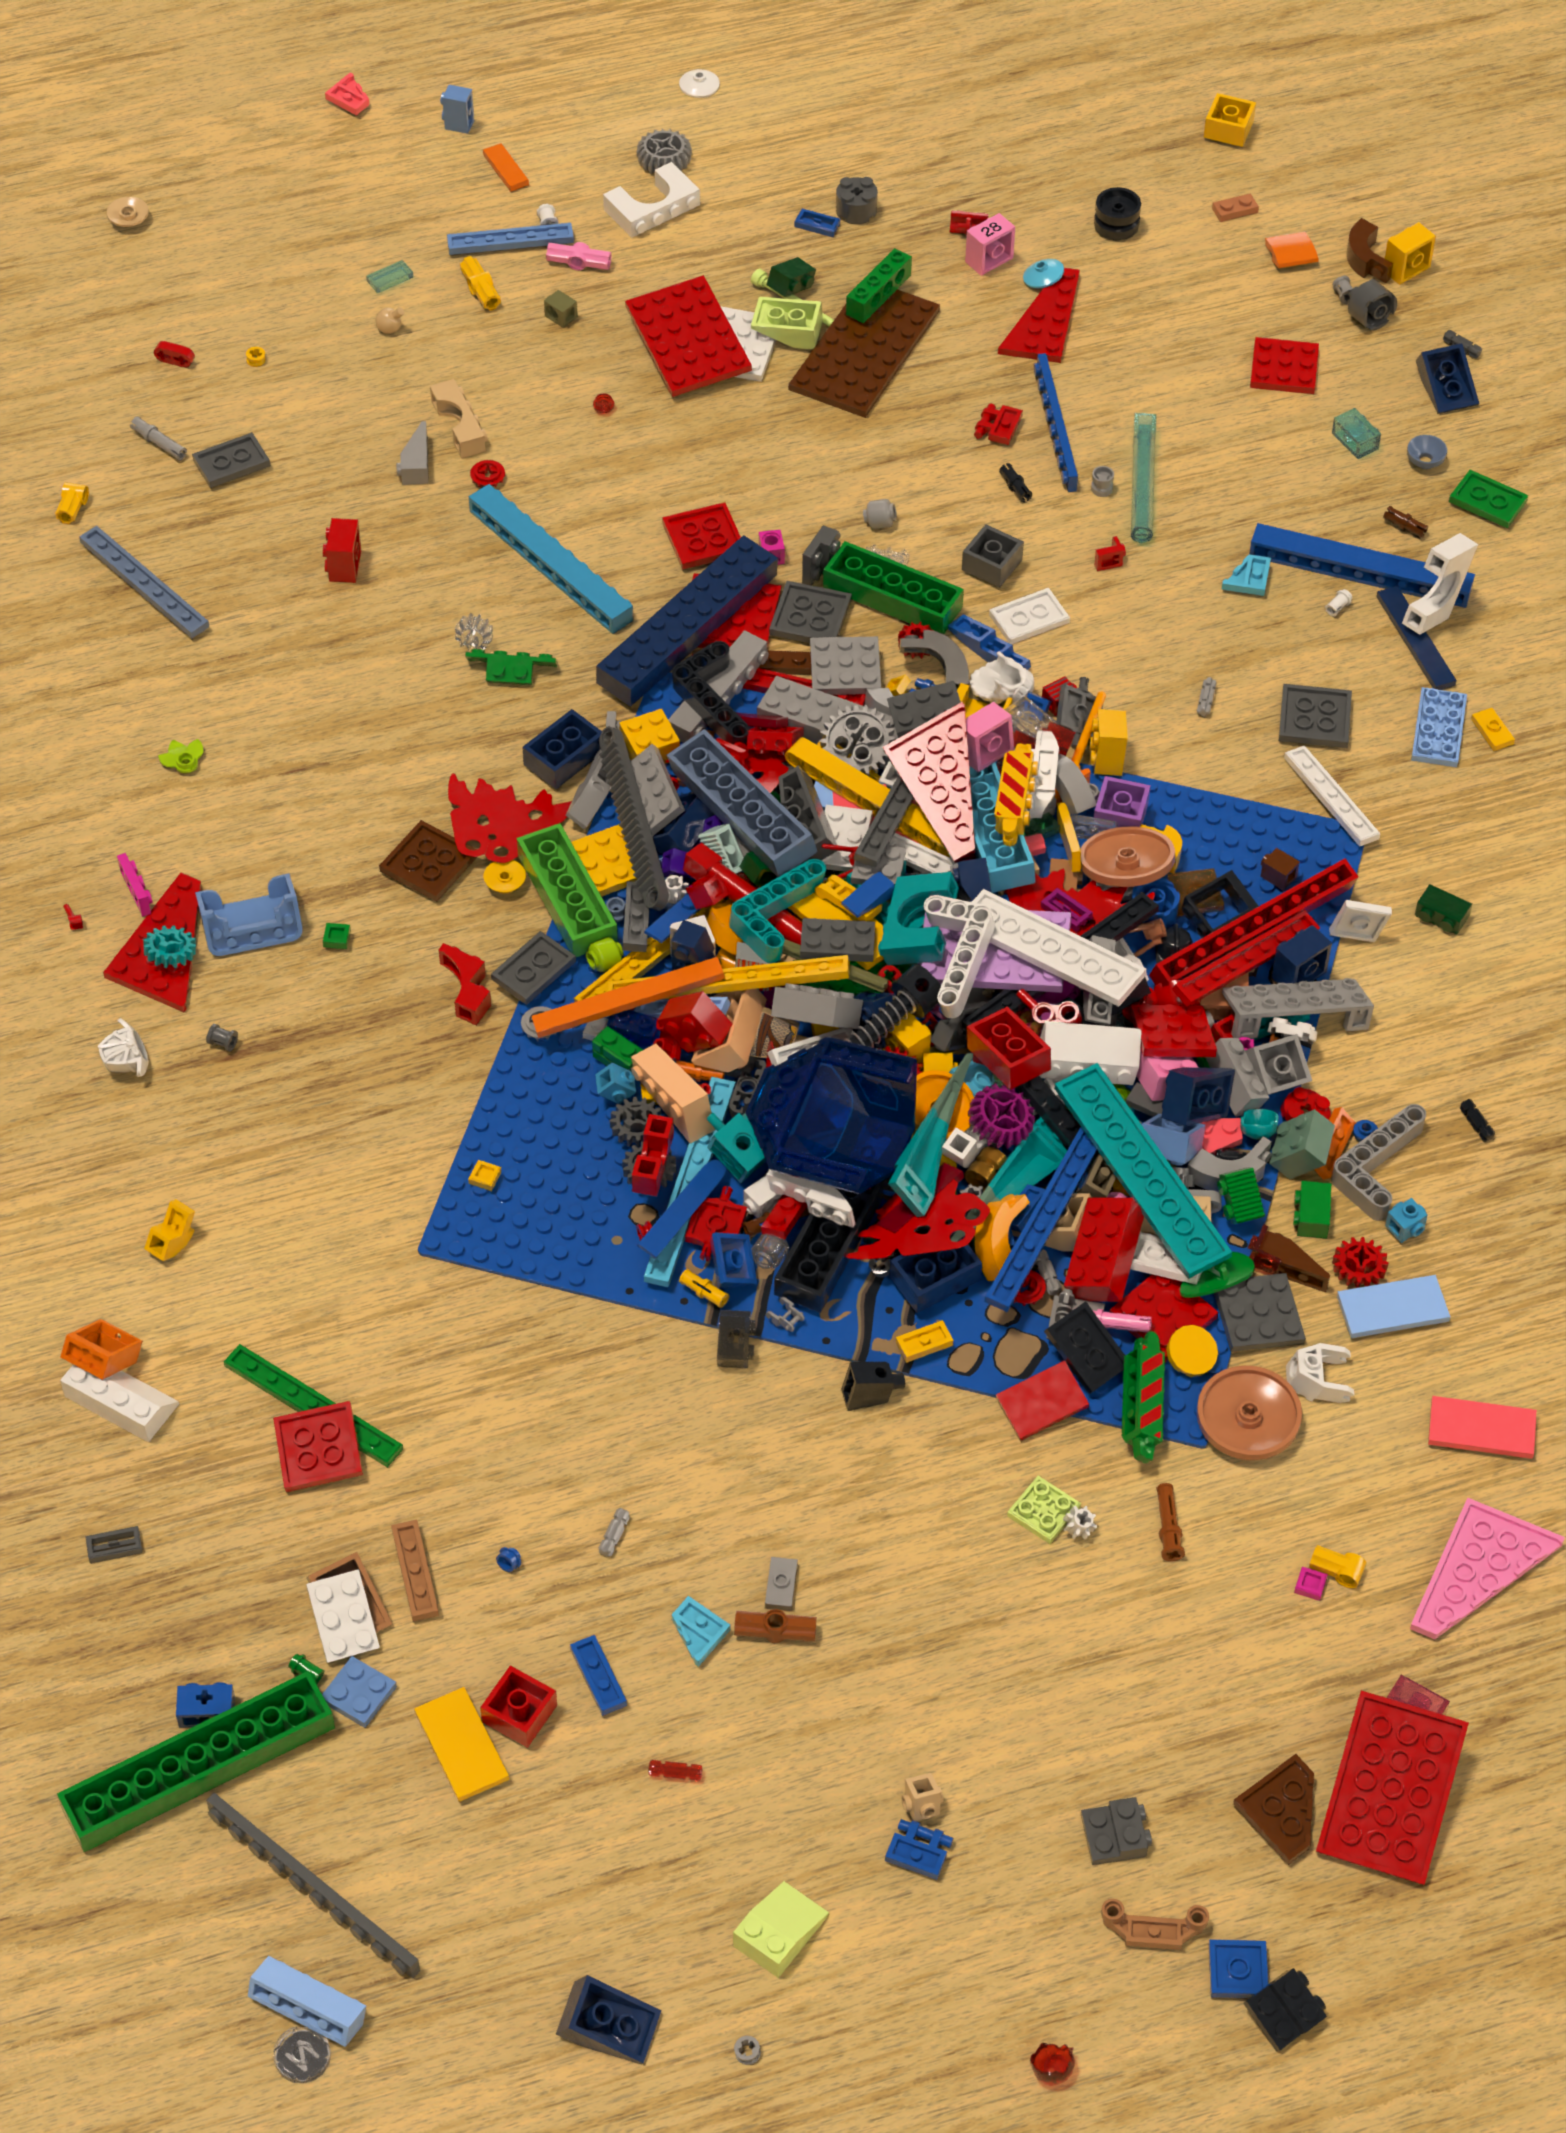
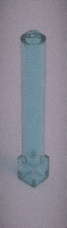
M1135 413L1133 425L1131 538L1139 543L1148 542L1153 537L1156 414Z

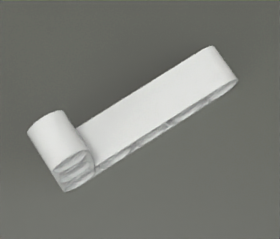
M933 895L924 902V909L929 923L935 927L939 926L940 928L962 932L937 997L942 1014L947 1018H956L964 1010L994 932L995 923L988 906Z

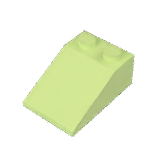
M759 297L751 329L793 348L813 350L817 345L823 323L822 302Z
M784 1881L756 1905L733 1932V1946L779 1978L828 1917L829 1912Z

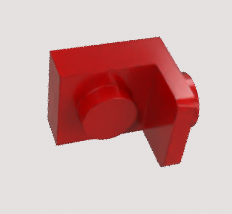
M1117 536L1112 537V546L1096 549L1094 566L1097 571L1123 565L1126 549L1124 544L1120 543Z

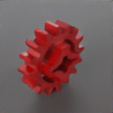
M1351 1237L1350 1243L1342 1241L1341 1247H1336L1332 1264H1334L1333 1272L1339 1273V1280L1346 1279L1347 1286L1355 1283L1356 1288H1360L1361 1284H1364L1366 1287L1370 1286L1371 1282L1378 1285L1380 1278H1385L1388 1268V1262L1386 1261L1387 1253H1381V1245L1374 1247V1240L1366 1243L1365 1238L1361 1237L1360 1241L1357 1242L1354 1237Z

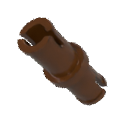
M1392 506L1387 508L1388 512L1385 511L1384 519L1400 526L1399 529L1403 531L1408 530L1421 539L1425 536L1423 533L1427 532L1428 525L1413 519L1409 513L1404 514Z

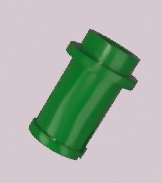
M295 1654L288 1665L293 1674H302L309 1670L316 1685L320 1682L325 1670L306 1660L304 1654Z

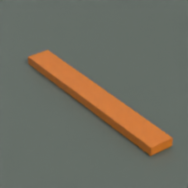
M718 957L533 1015L532 1020L537 1036L541 1038L723 980L725 976Z

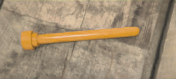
M1103 691L1098 692L1071 759L1079 769L1080 761L1092 734V720L1097 718L1098 709L1102 708L1106 698V694Z

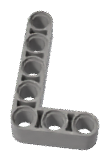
M1411 1104L1335 1161L1331 1178L1333 1185L1373 1220L1382 1221L1387 1218L1392 1203V1195L1369 1173L1422 1133L1426 1110L1420 1105Z

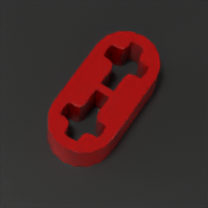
M160 341L153 352L159 361L184 368L189 367L195 358V354L190 348L167 341Z

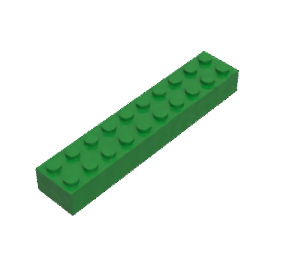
M308 1670L57 1793L61 1809L83 1852H86L335 1729L333 1713Z

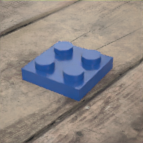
M1209 1939L1211 1997L1250 1998L1268 1985L1266 1941Z

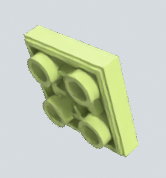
M1037 1476L1009 1509L1007 1517L1051 1544L1067 1525L1063 1517L1070 1513L1073 1506H1076L1079 1510L1081 1503L1045 1479Z

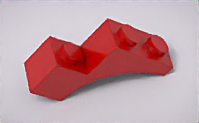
M443 943L438 949L440 965L449 969L457 977L461 985L459 995L454 1002L456 1017L477 1026L492 1006L490 991L480 985L486 977L485 961L477 956H471L455 946L451 947Z

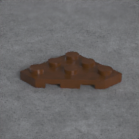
M1297 1754L1290 1757L1233 1801V1805L1288 1865L1308 1851L1311 1842L1314 1772Z

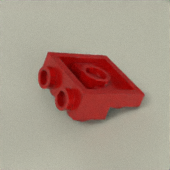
M787 726L778 729L754 727L748 732L747 749H754V753L767 754L768 750L777 751L778 755H785L799 738L804 737V727Z

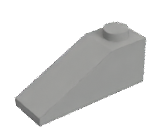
M426 421L420 423L400 453L401 463H396L397 476H401L402 485L428 484Z

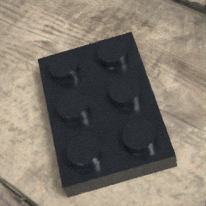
M1086 1301L1044 1331L1089 1394L1124 1370L1125 1354Z

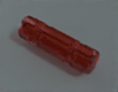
M651 1760L648 1767V1774L653 1777L664 1775V1778L686 1780V1777H689L691 1781H701L703 1771L701 1765L691 1764L690 1767L687 1766V1763L665 1761V1764H662L659 1760Z

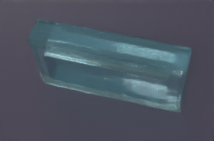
M401 260L367 275L366 279L370 286L377 293H380L414 276L413 271Z

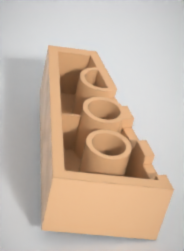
M657 1044L631 1057L633 1064L631 1071L635 1079L643 1084L667 1116L673 1118L675 1126L690 1144L715 1131V1128L707 1121V1117L711 1114L708 1094Z

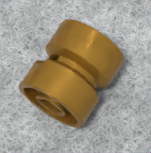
M984 1147L976 1157L977 1161H974L965 1171L964 1178L966 1182L976 1187L983 1186V1190H985L1007 1157L994 1147Z

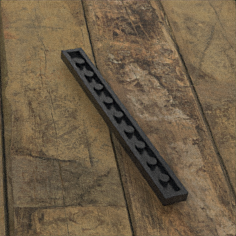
M1141 892L1082 934L1081 937L1090 940L1092 935L1116 940L1117 942L1158 913L1159 905ZM1005 989L962 1020V1027L967 1030V1026L1007 1006L1016 1014L1027 1005L1016 996L1019 990ZM1026 991L1034 1000L1046 993L1043 991Z

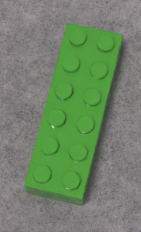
M561 823L517 838L518 857L569 951L578 957L588 952L591 943L609 937L618 942L617 924Z

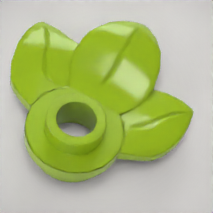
M199 739L192 741L188 746L172 740L168 753L160 754L158 758L165 767L176 768L180 773H191L198 767V759L204 752L203 745Z

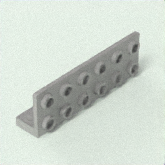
M1351 978L1315 982L1301 981L1294 984L1278 983L1242 987L1233 986L1223 988L1222 994L1236 1013L1231 1033L1234 1038H1257L1263 1017L1346 1012L1343 1027L1346 1031L1368 1030L1374 1009L1373 1003L1355 979Z

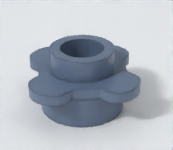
M619 897L610 898L606 903L607 908L615 921H622L625 914L624 900Z

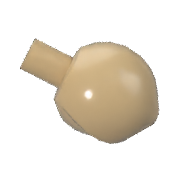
M401 307L396 310L392 308L382 309L378 312L375 319L377 328L385 334L395 333L400 328L401 316L404 315V310Z

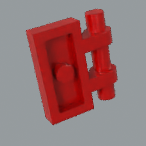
M988 404L987 408H984L981 413V420L975 426L974 436L977 439H981L984 434L989 433L988 440L1009 445L1023 416V410L1002 405L1000 410H996L994 404Z

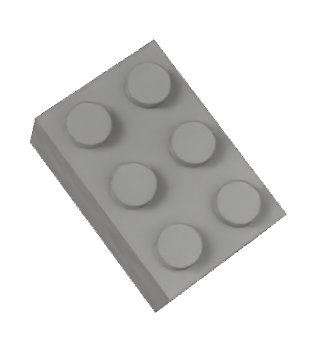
M785 983V988L775 987L771 1016L832 1027L858 1029L863 1000L854 999L853 993Z

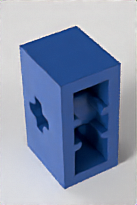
M217 1682L213 1685L189 1683L185 1686H177L176 1718L179 1728H192L235 1707V1694L232 1684Z

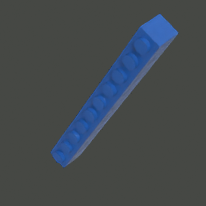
M1257 523L1251 540L1249 554L1270 557L1273 563L1383 589L1398 586L1402 593L1421 598L1431 590L1438 579L1437 575L1424 568L1426 562ZM1467 572L1455 601V606L1467 607L1475 574Z

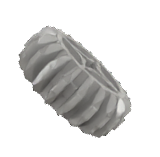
M663 128L661 131H657L654 129L653 133L647 132L646 136H642L641 141L637 145L639 165L643 166L644 170H649L650 174L654 173L655 169L670 162L682 172V169L687 168L691 160L692 148L689 139L685 138V134L680 135L679 131L672 132L671 129L664 131Z

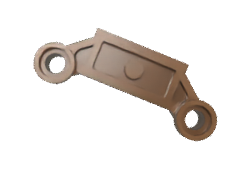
M1117 1899L1106 1900L1101 1910L1103 1924L1123 1938L1125 1946L1182 1950V1944L1195 1935L1201 1934L1209 1921V1912L1201 1905L1190 1907L1184 1919L1126 1915L1124 1913V1905Z

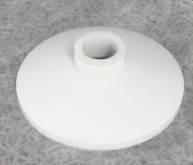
M702 69L685 73L679 81L681 91L694 98L709 97L717 92L720 85L719 78L714 73Z

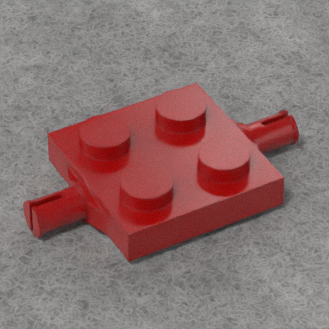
M724 1186L720 1198H706L691 1217L685 1235V1242L703 1246L699 1256L703 1261L704 1259L705 1261L710 1260L712 1253L710 1239L713 1233H741L742 1223L747 1215V1206L738 1205L730 1201L733 1192L731 1187H728L727 1190V1186Z

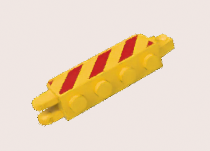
M1017 744L1015 751H1008L1004 755L994 817L996 818L995 830L999 834H1003V843L1006 846H1015L1018 835L1024 834L1025 825L1029 826L1030 811L1028 809H1032L1033 795L1030 793L1035 792V778H1033V775L1037 776L1038 761H1034V752L1031 750V744Z

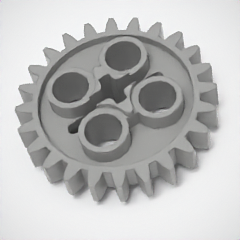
M855 704L852 711L848 705L846 706L845 713L838 709L837 718L830 715L831 723L825 722L824 728L826 730L820 732L821 737L824 738L820 740V746H823L824 750L862 773L864 772L867 776H870V770L877 774L878 765L883 768L886 767L884 759H889L884 753L883 747L893 742L895 737L892 736L894 728H889L890 720L883 721L885 718L884 713L876 716V708L868 712L867 705L863 707V710H859L858 704ZM852 723L859 725L855 730L847 728ZM866 724L869 725V726L863 731L864 726H865ZM875 733L879 735V738L876 740L868 738L870 734ZM839 743H846L848 745L845 749H838L836 747ZM851 751H853L852 756L850 758H847ZM860 753H866L868 755L866 759L862 760L858 759L856 756Z

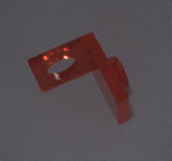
M1264 1224L1259 1235H1253L1248 1245V1249L1252 1250L1249 1258L1253 1260L1255 1267L1275 1274L1282 1259L1259 1249L1268 1229V1226ZM1260 1259H1268L1273 1265H1266Z

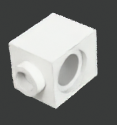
M766 1175L744 1190L743 1206H747L749 1214H754L759 1218L765 1212L771 1213L782 1195L770 1190Z

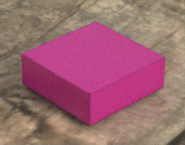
M1302 1566L1294 1593L1320 1601L1328 1574Z

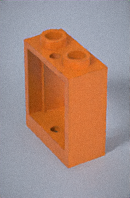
M99 1319L67 1334L60 1358L103 1380L135 1364L143 1341Z

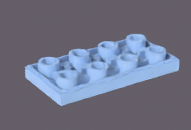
M1421 688L1411 761L1457 768L1467 694L1434 688Z
M1436 1275L1337 1292V1299L1351 1338L1450 1321V1314Z

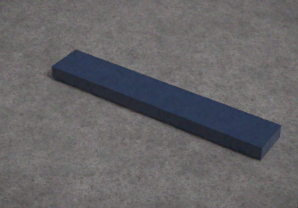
M1394 586L1377 591V599L1431 686L1438 690L1456 686V678L1427 632L1418 634L1402 624L1409 603L1399 587Z

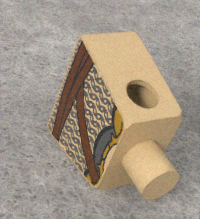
M764 1007L751 1056L767 1058V1048L770 1040L773 1042L774 1047L779 1048L808 1039L809 1037L797 1035L800 1026L799 1022L771 1016L772 1010Z

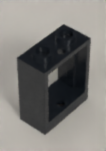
M1233 870L1186 895L1182 904V911L1187 919L1193 921L1199 936L1204 938L1259 906ZM1224 889L1241 913L1213 929L1196 905Z

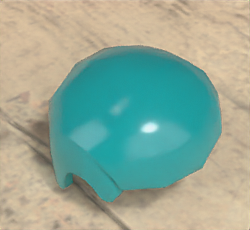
M1267 1109L1246 1110L1240 1120L1241 1131L1251 1139L1261 1140L1263 1136L1268 1139L1277 1131L1279 1116L1276 1112Z

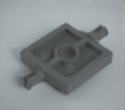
M1080 677L1079 688L1066 684L1060 687L1056 728L1073 736L1071 748L1074 750L1096 699V696L1088 691L1089 678L1086 679V677Z

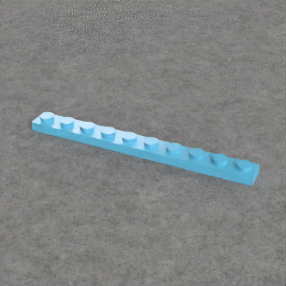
M711 1077L709 1083L711 1093L708 1095L711 1113H714L724 1123L736 1082ZM716 1129L693 1143H689L667 1209L701 1168L711 1161L713 1153L707 1146L713 1135L718 1132ZM691 1217L656 1259L652 1256L650 1257L644 1274V1282L669 1287Z

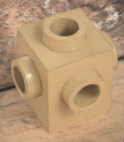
M932 1773L905 1779V1795L901 1797L905 1812L909 1811L914 1821L930 1819L940 1815V1803H943L944 1798L942 1790L937 1786Z

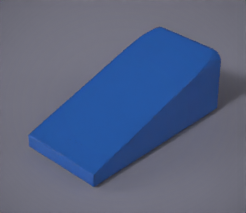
M878 872L844 899L841 905L858 918L892 898L894 883L881 872Z

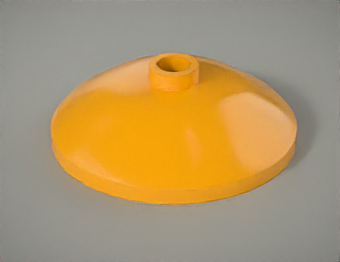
M931 1070L917 1075L915 1127L917 1129L953 1074L945 1071ZM964 1082L954 1107L946 1139L949 1138L955 1128L965 1132L971 1126L969 1125L970 1117L968 1116V1110L974 1096Z

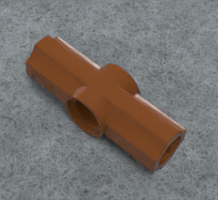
M772 1609L767 1613L736 1611L734 1635L766 1638L771 1643H780L784 1639L815 1642L817 1617L786 1615L782 1610ZM773 1624H778V1625H780L781 1627H779V1628H772V1627H770V1626L773 1625Z

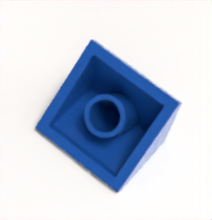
M713 1233L710 1244L718 1288L725 1290L756 1285L757 1278L749 1235Z

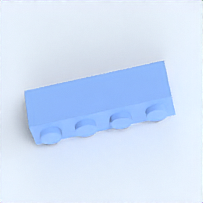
M268 1956L250 1977L247 1997L344 2047L347 2046L363 2026L366 2005L286 1965L284 1962Z

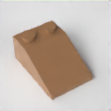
M357 1552L307 1577L308 1583L359 1569L375 1631L378 1632L392 1625Z

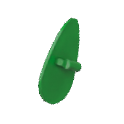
M1232 1252L1231 1258L1203 1271L1197 1285L1182 1282L1180 1295L1185 1298L1199 1297L1237 1285L1253 1275L1255 1270L1254 1262L1247 1255Z

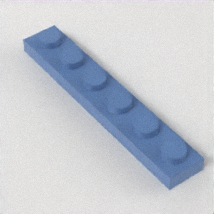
M561 223L447 234L449 255L548 246L549 243L569 244L574 243L572 224Z

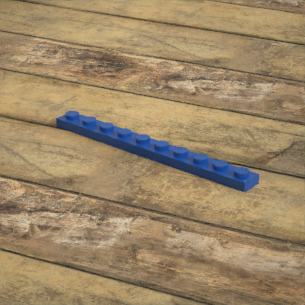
M1080 1127L985 1296L984 1302L1005 1312L1009 1311L1098 1151L1082 1127Z

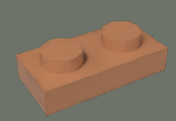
M1250 193L1213 202L1212 210L1218 220L1223 222L1258 213L1259 206Z

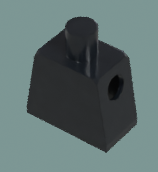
M850 1362L841 1388L847 1411L887 1403L892 1390L905 1388V1377L903 1373L892 1374L890 1365L887 1362Z

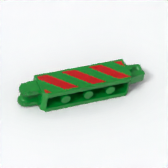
M1152 1331L1146 1333L1144 1338L1136 1339L1134 1341V1350L1124 1356L1121 1436L1125 1443L1133 1446L1134 1459L1145 1464L1153 1460L1155 1446L1160 1444L1163 1439L1165 1353L1160 1351L1159 1337Z

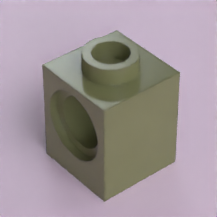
M557 290L544 300L545 317L564 328L578 317L577 301Z

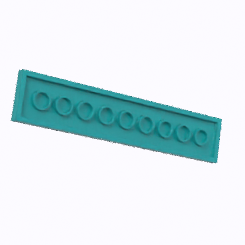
M1098 1063L1055 1083L1054 1089L1129 1196L1138 1203L1142 1214L1188 1279L1232 1257L1231 1249Z

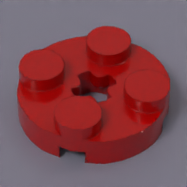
M1296 1087L1283 1101L1281 1115L1282 1118L1285 1116L1288 1121L1304 1114V1111L1301 1109H1307L1308 1111L1315 1109L1329 1120L1331 1117L1330 1102L1325 1096H1321L1315 1091Z

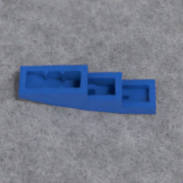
M964 614L948 625L949 631L985 661L993 662L997 660V652H1001L1004 656L1012 658L1015 662L1021 664L1023 668L1027 670L1031 668L1030 660L1015 653L1012 644L996 637L995 629Z

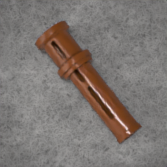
M1162 1483L1156 1487L1162 1528L1159 1531V1538L1163 1543L1161 1556L1166 1561H1178L1185 1556V1550L1181 1546L1183 1533L1177 1523L1174 1489L1172 1484Z

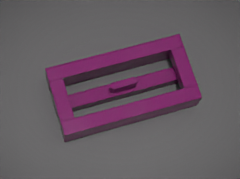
M1058 888L1041 901V908L1045 911L1070 912V928L1075 932L1080 930V926L1086 925L1087 920L1093 919L1092 911ZM1055 898H1057L1058 900H1060V901L1063 902L1064 904H1061L1060 902H1058L1057 900H1055ZM1071 909H1073L1074 911H1076L1077 913H1079V914L1081 915V917L1078 916V915H1077L1076 913H1074L1073 911H1071Z

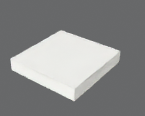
M1346 900L1329 928L1330 935L1375 942L1392 915V909L1387 906Z

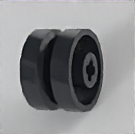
M1121 187L1102 191L1097 196L1095 204V230L1101 236L1111 240H1125L1133 237L1138 232L1142 205L1140 197L1135 192Z

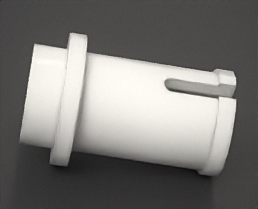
M1345 589L1337 591L1336 597L1325 606L1326 612L1330 616L1335 617L1345 606L1351 604V593Z

